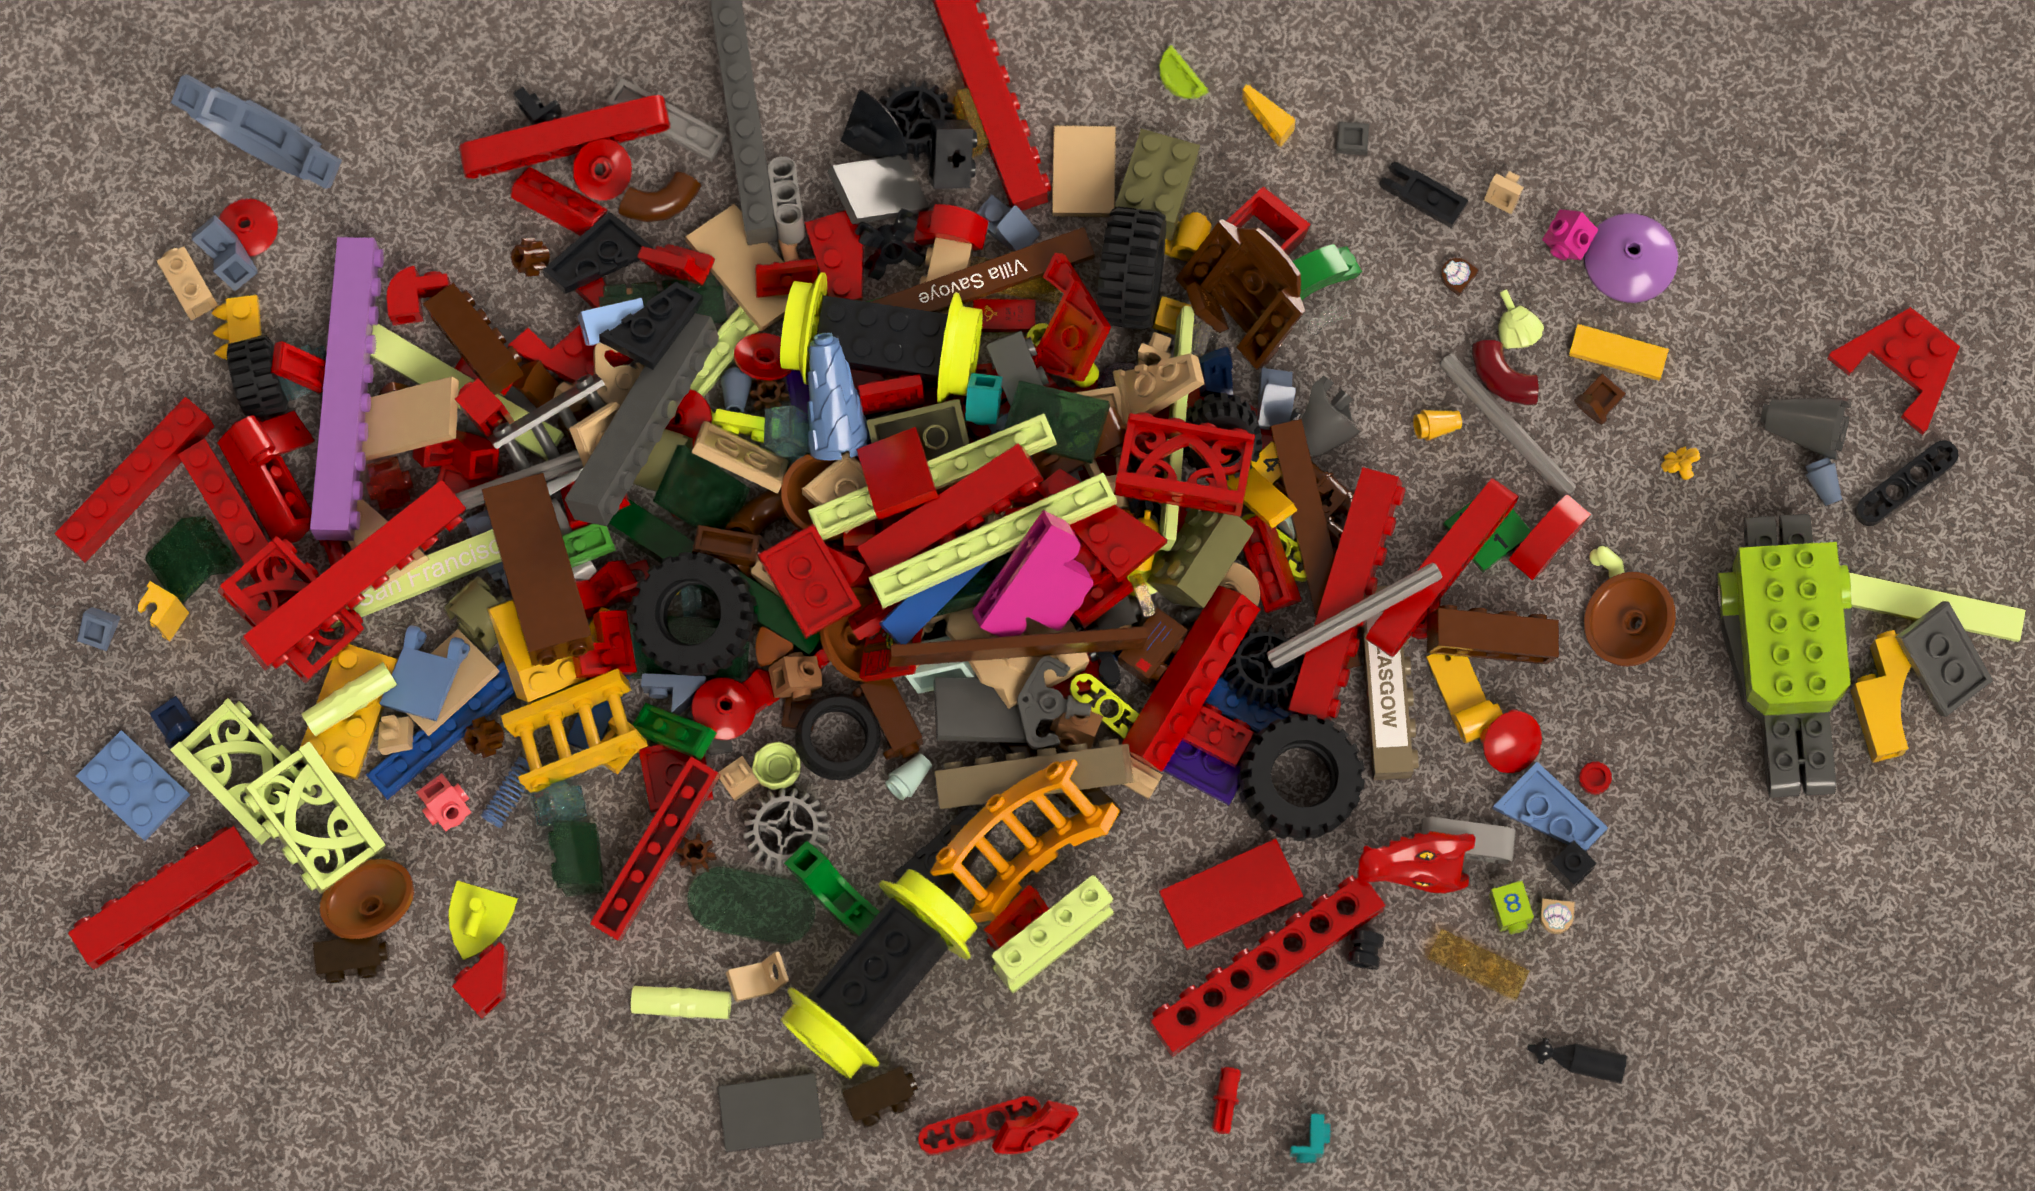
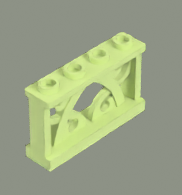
M227 698L182 742L179 741L170 750L262 845L271 837L263 824H259L263 816L259 811L254 813L246 803L241 801V795L245 792V786L249 783L238 784L228 791L224 788L232 774V762L228 754L246 753L261 756L263 774L275 767L273 755L282 762L292 754L283 745L276 748L269 741L273 735L262 723L255 726L248 719L252 713L240 701L234 705ZM226 720L237 721L240 725L239 733L231 734L228 727L225 733L228 742L221 743L218 736L220 725ZM249 730L261 743L246 741L249 736ZM211 734L215 745L192 754L191 751ZM222 756L225 768L221 773H214L212 767L216 763L221 764L217 757ZM293 765L280 776L291 778L295 781L304 767L298 771ZM271 783L264 789V798L268 803L271 802L276 805L280 799L272 795L273 789L282 792L289 789L282 787L280 783ZM314 786L311 787V793L305 787L303 789V792L311 797L318 792ZM300 798L298 800L296 811L305 803ZM285 812L274 814L281 824L284 823Z
M310 742L245 786L244 791L247 795L243 798L246 804L254 813L259 811L266 821L262 823L264 828L273 839L279 837L285 846L282 849L283 854L292 865L298 863L304 871L301 878L311 891L317 889L320 894L385 847V843ZM301 760L306 765L294 783L280 776ZM271 783H280L290 789L289 795L282 791L272 793L276 794L280 799L276 805L269 804L264 798V789ZM318 785L322 790V794L317 798H313L303 792L304 787L311 793V787ZM299 798L312 805H325L330 802L335 804L336 808L330 814L327 823L329 838L309 836L296 831V809ZM285 812L284 827L274 814ZM337 820H344L348 827L343 831L338 829L341 837L337 838L334 831V823ZM363 843L367 849L345 864L342 849ZM297 845L311 848L306 857ZM328 850H335L338 859L336 869L331 873L319 872L314 865V859L316 857H323L327 864L330 858Z
M1092 875L994 952L992 958L996 965L992 967L1012 994H1014L1114 914V911L1110 908L1113 897L1100 881Z

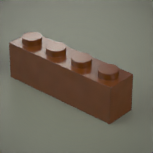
M452 283L423 303L436 326L475 375L494 395L524 376L518 365L522 361L520 356L512 346L508 348L504 346L507 341L497 327L491 330L488 326L491 324V321L481 308L477 311L474 309L476 303L466 289L461 292Z
M1441 605L1427 616V653L1549 664L1559 657V620L1547 619V615L1531 614L1528 617L1517 616L1515 611H1501L1498 614L1487 613L1485 608H1471L1468 611L1457 610L1455 605Z

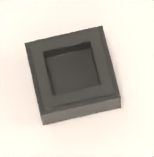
M1338 121L1336 153L1367 156L1369 123Z

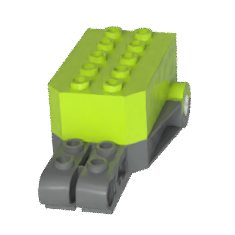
M1809 514L1779 516L1780 545L1777 542L1774 516L1745 517V547L1738 549L1731 572L1717 573L1716 595L1720 627L1743 708L1761 723L1769 798L1799 796V769H1801L1802 773L1801 782L1805 796L1835 794L1836 774L1830 713L1841 702L1851 684L1848 661L1852 617L1849 570L1847 565L1839 566L1837 542L1813 543ZM1796 733H1798V744L1800 752L1799 760L1797 754Z

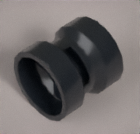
M1353 930L1351 941L1354 947L1348 953L1347 964L1369 970L1379 969L1380 958L1378 950L1383 947L1385 937L1376 932Z

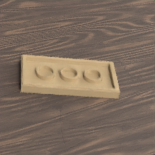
M735 204L685 236V242L692 250L709 254L715 258L710 272L761 332L784 317L789 294L757 298L755 286L756 264L766 265L773 264V262H784L768 243L748 245L742 212Z
M451 376L371 397L370 412H365L364 423L368 424V439L363 441L362 452H365L366 461L456 439L458 403L455 401V398L458 396L459 380Z

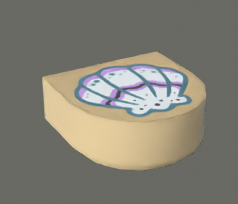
M1542 899L1540 921L1543 928L1553 934H1562L1567 931L1573 922L1575 902Z

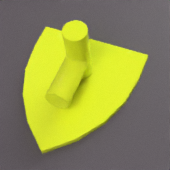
M461 881L456 882L449 907V928L454 945L463 960L481 953L498 939L513 915L518 898Z

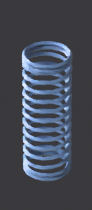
M522 757L516 759L517 762H514L515 766L511 767L512 771L508 772L509 776H505L506 781H502L504 786H499L500 790L496 791L497 795H493L494 800H489L491 805H486L487 809L483 810L481 814L482 818L498 828H502L504 824L496 817L506 822V819L496 814L491 808L503 813L507 817L510 816L493 803L504 807L509 812L513 811L496 798L505 801L512 807H516L515 804L506 800L499 793L517 803L519 802L502 788L514 793L519 798H522V796L506 784L525 793L523 789L514 785L509 780L511 779L521 784L512 774L521 776L516 770L525 774L528 773L517 765L519 764L529 769L527 760Z

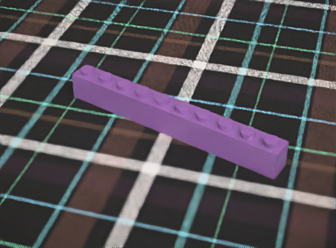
M337 237L310 530L316 540L354 541L355 530L360 528V512L357 511V500H362L363 484L359 481L360 471H364L366 465L362 444L363 441L368 439V424L364 423L365 412H370L371 396L370 393H367L368 383L373 382L374 374L373 365L370 364V355L375 354L376 338L375 335H372L373 325L378 324L379 319L375 299L376 296L381 294V280L377 277L378 268H382L384 263L383 250L379 249L375 238Z

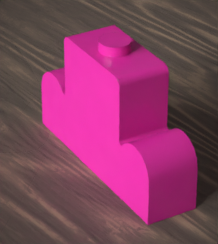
M1045 510L1041 512L972 611L980 628L998 637L1020 636L1026 628L1025 618L1029 617L1056 631H1060L1074 611L1081 607L1084 597L1093 586V580L1085 566L1073 560L1080 551V543L1071 526L1066 521Z

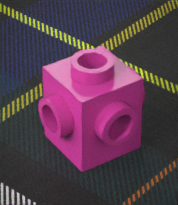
M1560 209L1542 240L1551 248L1550 252L1560 260H1581L1598 229L1582 212Z

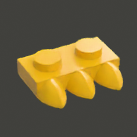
M257 295L226 298V303L219 305L211 313L219 319L228 321L213 332L215 336L229 340V343L222 345L215 351V354L222 359L227 360L228 344L261 336L259 298Z

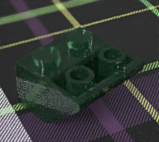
M564 820L553 821L554 831H549L548 835L550 850H553L557 861L551 863L553 882H556L557 888H561L566 897L605 892L600 836L596 823Z

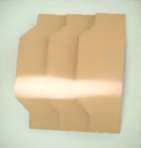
M1000 571L993 574L991 579L950 600L943 607L946 612V618H944L947 622L946 634L951 640L998 637L980 628L972 611ZM1026 617V628L1021 635L1074 632L1076 629L1070 619L1060 631H1056ZM1087 653L1047 655L1071 668L1065 677H1058L1055 671L1051 669L1044 672L1046 687L1051 688L1084 671L1089 663ZM1045 656L968 662L980 682L993 687L1009 709L1017 705L1019 693L1038 661Z

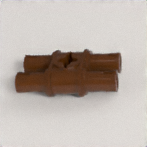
M1312 462L1321 502L1330 497L1328 506L1323 505V511L1331 544L1338 548L1343 528L1334 519L1337 514L1343 513L1348 516L1355 492L1353 490L1349 491L1333 477L1334 474L1332 472H1324ZM1281 477L1279 479L1280 483L1276 482L1274 486L1286 496Z

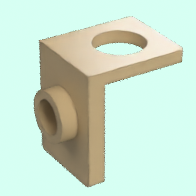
M779 951L771 954L763 962L729 969L726 972L736 1002L775 993L789 982ZM773 963L778 970V980L773 974Z

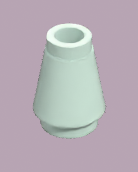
M919 753L916 757H913L889 773V779L885 784L889 791L900 800L912 797L928 771L932 768V764L924 755Z

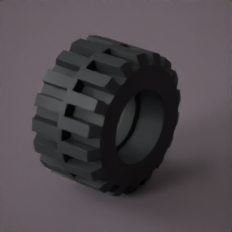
M266 334L230 343L227 348V362L239 406L246 417L254 415L258 418L287 410L288 395L285 380L283 377L271 372L274 344Z
M1213 393L1207 395L1208 400L1203 401L1200 398L1195 401V408L1190 406L1187 409L1186 423L1197 425L1210 423L1217 426V428H1240L1248 431L1250 434H1254L1255 441L1251 461L1257 462L1260 457L1258 451L1262 450V435L1257 415L1254 410H1251L1249 403L1246 401L1241 403L1240 397L1233 395L1230 399L1227 393H1220V397L1215 398ZM1184 447L1185 458H1187L1191 468L1196 467V471L1208 468L1204 460L1191 447ZM1225 448L1221 450L1225 456L1232 454L1231 459L1227 463L1221 464L1222 467H1230L1240 461L1241 455L1239 451ZM1240 472L1234 474L1235 478L1240 476Z

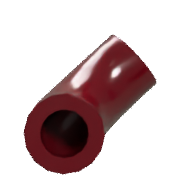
M1482 340L1472 345V356L1477 375L1490 392L1506 402L1537 405L1539 391L1537 374L1519 373L1510 368L1505 361L1503 343L1500 341Z

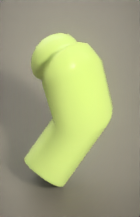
M1599 546L1598 549L1590 552L1589 558L1591 563L1596 566L1603 565L1608 570L1609 579L1618 574L1625 573L1622 559L1608 547Z

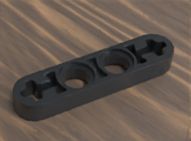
M1946 440L1934 443L1865 495L1858 502L1855 509L1857 520L1866 526H1874L1880 523L1954 466L1959 456L1956 446ZM1938 449L1940 452L1947 450L1950 453L1947 458L1949 462L1942 459L1933 468L1930 462L1938 455ZM1914 467L1923 468L1927 473V479L1923 482L1915 481L1910 475V470ZM1890 485L1900 487L1903 491V497L1899 500L1890 499L1886 494V488ZM1881 499L1884 504L1876 510V517L1872 514L1866 516L1863 513L1866 509L1865 504L1868 507H1872Z

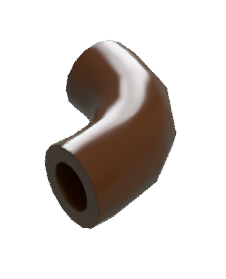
M676 171L666 186L658 191L646 192L631 186L622 198L619 214L628 219L645 223L668 220L683 212L697 196L701 184L693 177Z
M768 489L751 499L731 518L725 530L759 535L770 524L785 517L786 514L780 499V490L777 494Z

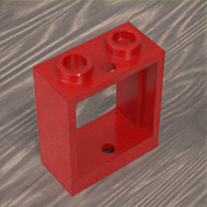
M1265 187L1256 192L1226 220L1234 226L1241 228L1253 216L1257 217L1286 241L1280 247L1287 255L1292 253L1303 242L1311 225Z

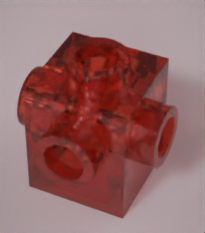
M398 456L367 464L371 480L366 483L371 501L377 499L380 510L386 508L396 509L403 506L405 502L411 501L409 489L414 488L409 470L402 471Z

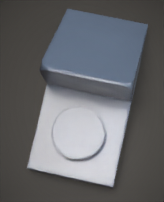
M993 195L976 212V214L989 221L987 232L1012 251L1031 246L1040 235L1019 207L1014 205L1010 209Z
M1268 368L1261 369L1257 419L1260 429L1270 430L1272 425L1290 421L1296 388L1292 387L1293 372Z
M642 674L641 687L644 693H649V697L655 699L668 698V694H672L671 712L680 715L692 704L695 693L707 682L706 676Z

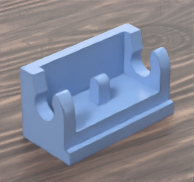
M642 298L581 311L578 315V320L585 344L592 346L601 343L599 342V335L607 329L611 331L621 324V319L630 313L634 315L644 308Z

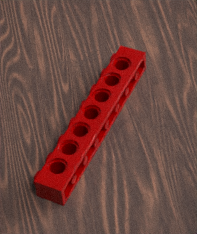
M1353 875L1349 876L1338 884L1339 891L1330 897L1325 893L1311 903L1313 908L1304 915L1299 911L1284 922L1286 924L1284 929L1278 933L1271 930L1258 940L1260 945L1255 949L1249 951L1248 948H1245L1232 958L1234 963L1223 970L1221 966L1217 967L1205 976L1207 982L1198 988L1195 985H1191L1178 995L1181 1000L1172 1006L1166 1003L1152 1013L1154 1018L1150 1020V1027L1169 1054L1174 1057L1349 936L1353 930L1359 929L1382 913L1386 905L1369 882H1362L1359 877L1355 879ZM1347 901L1352 904L1354 912L1350 915H1342L1338 912L1336 905L1339 902ZM1320 919L1327 924L1328 929L1321 934L1315 933L1310 928V923L1313 920ZM1287 938H1296L1300 941L1301 948L1296 952H1290L1284 947L1283 942ZM1261 956H1269L1274 960L1275 966L1270 970H1263L1257 965V960ZM1236 974H1242L1248 979L1249 983L1245 988L1238 989L1231 984V977ZM1214 992L1220 995L1222 1002L1217 1007H1210L1205 1004L1204 996ZM1182 1011H1190L1194 1014L1195 1021L1191 1025L1185 1026L1178 1022L1177 1015Z

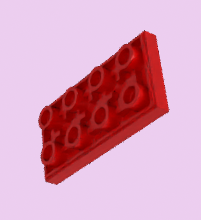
M1273 839L1159 891V895L1186 951L1304 898L1277 839Z

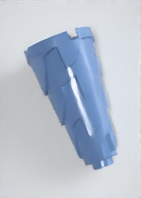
M820 333L814 336V340L809 346L810 371L808 372L810 402H807L809 453L812 457L820 460H842L841 453L849 451L850 458L858 456L856 449L872 444L867 420L863 413L859 394L854 387L849 363L845 360L838 338L833 337L832 333Z

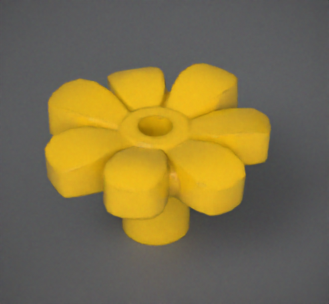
M1685 446L1678 449L1676 454L1674 452L1666 454L1664 456L1665 461L1662 462L1661 467L1664 472L1668 471V473L1679 471L1682 480H1687L1694 475L1691 464L1700 460L1701 457L1697 448L1687 450Z

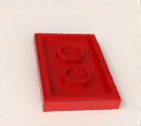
M916 426L856 449L878 520L939 497Z
M814 524L757 555L805 639L861 608L860 602Z

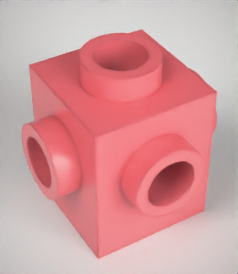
M442 773L416 792L426 805L421 811L432 825L439 823L445 832L451 827L461 824L465 817L472 813L465 804L469 797L459 784L453 787Z

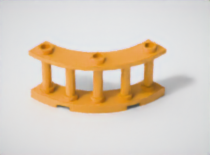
M1074 759L1053 762L1047 768L1021 780L1002 794L992 796L987 801L986 806L959 831L948 846L938 852L936 856L937 861L930 870V873L933 876L953 873L975 897V905L969 915L976 923L994 920L1022 888L1019 882L1031 870L1037 873L1057 858V850L1069 843L1075 847L1088 840L1108 834L1120 811L1113 803L1099 806L1091 804L1069 779L1078 764ZM1061 788L1081 813L1071 818L1064 817L1044 793ZM1030 800L1054 824L1052 829L1040 837H1034L1012 813V811ZM1001 820L1025 845L1024 850L1011 861H1006L984 837ZM974 846L997 869V876L986 889L962 864V861Z

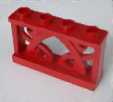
M1145 412L1130 413L1115 482V495L1241 516L1255 435L1240 428L1227 430L1217 428V426L1210 423L1197 425L1186 423L1180 418L1162 419ZM1140 434L1156 437V441L1152 443L1144 439L1145 447L1151 451L1149 455L1140 451L1135 444V439ZM1189 446L1204 460L1208 468L1194 472L1186 482L1177 481L1174 469L1163 459L1171 453ZM1225 448L1239 451L1241 455L1240 461L1233 466L1222 467L1221 464L1227 463L1231 459L1232 454L1225 456L1221 450ZM1130 454L1143 461L1136 473L1127 472ZM1157 466L1163 469L1168 474V477L1166 479L1155 477L1157 473H1161V470L1154 467ZM1240 472L1237 491L1229 490L1225 475ZM1213 476V478H1205L1209 486L1197 484L1199 478Z
M275 536L238 571L219 586L218 593L254 628L278 609V599L275 592L287 591L298 593L320 575L309 562L303 564L296 556L298 552L291 542L287 539L281 540L278 536ZM271 557L282 559L286 564V571L279 573L274 565L271 572L274 580H267L263 571L264 562ZM256 568L260 582L241 590L237 584ZM294 572H295L303 581L291 580L292 577H293V575H294ZM265 593L268 594L271 601V608L267 611H263L258 607V602L262 600L267 602L263 595ZM344 608L338 613L341 617L339 620L344 625L342 637L336 640L322 637L319 635L320 629L324 632L336 630L331 627L325 630L322 626L313 633L316 638L302 650L297 646L288 653L291 658L286 664L305 684L363 632L364 627L361 625L363 619L354 609L347 610ZM316 641L331 648L313 665L307 660Z

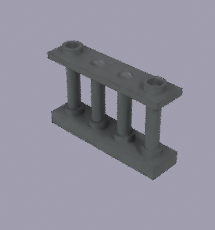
M587 374L575 381L574 387L511 424L506 422L499 425L493 430V435L488 437L489 441L495 449L504 445L519 471L531 466L515 438L530 429L533 431L549 460L560 457L561 454L542 422L559 413L570 432L569 428L578 423L569 407L570 405L586 397L594 412L604 407L605 405L596 390L603 387L605 383L597 374L592 376ZM582 469L546 481L549 494L552 495L574 482Z

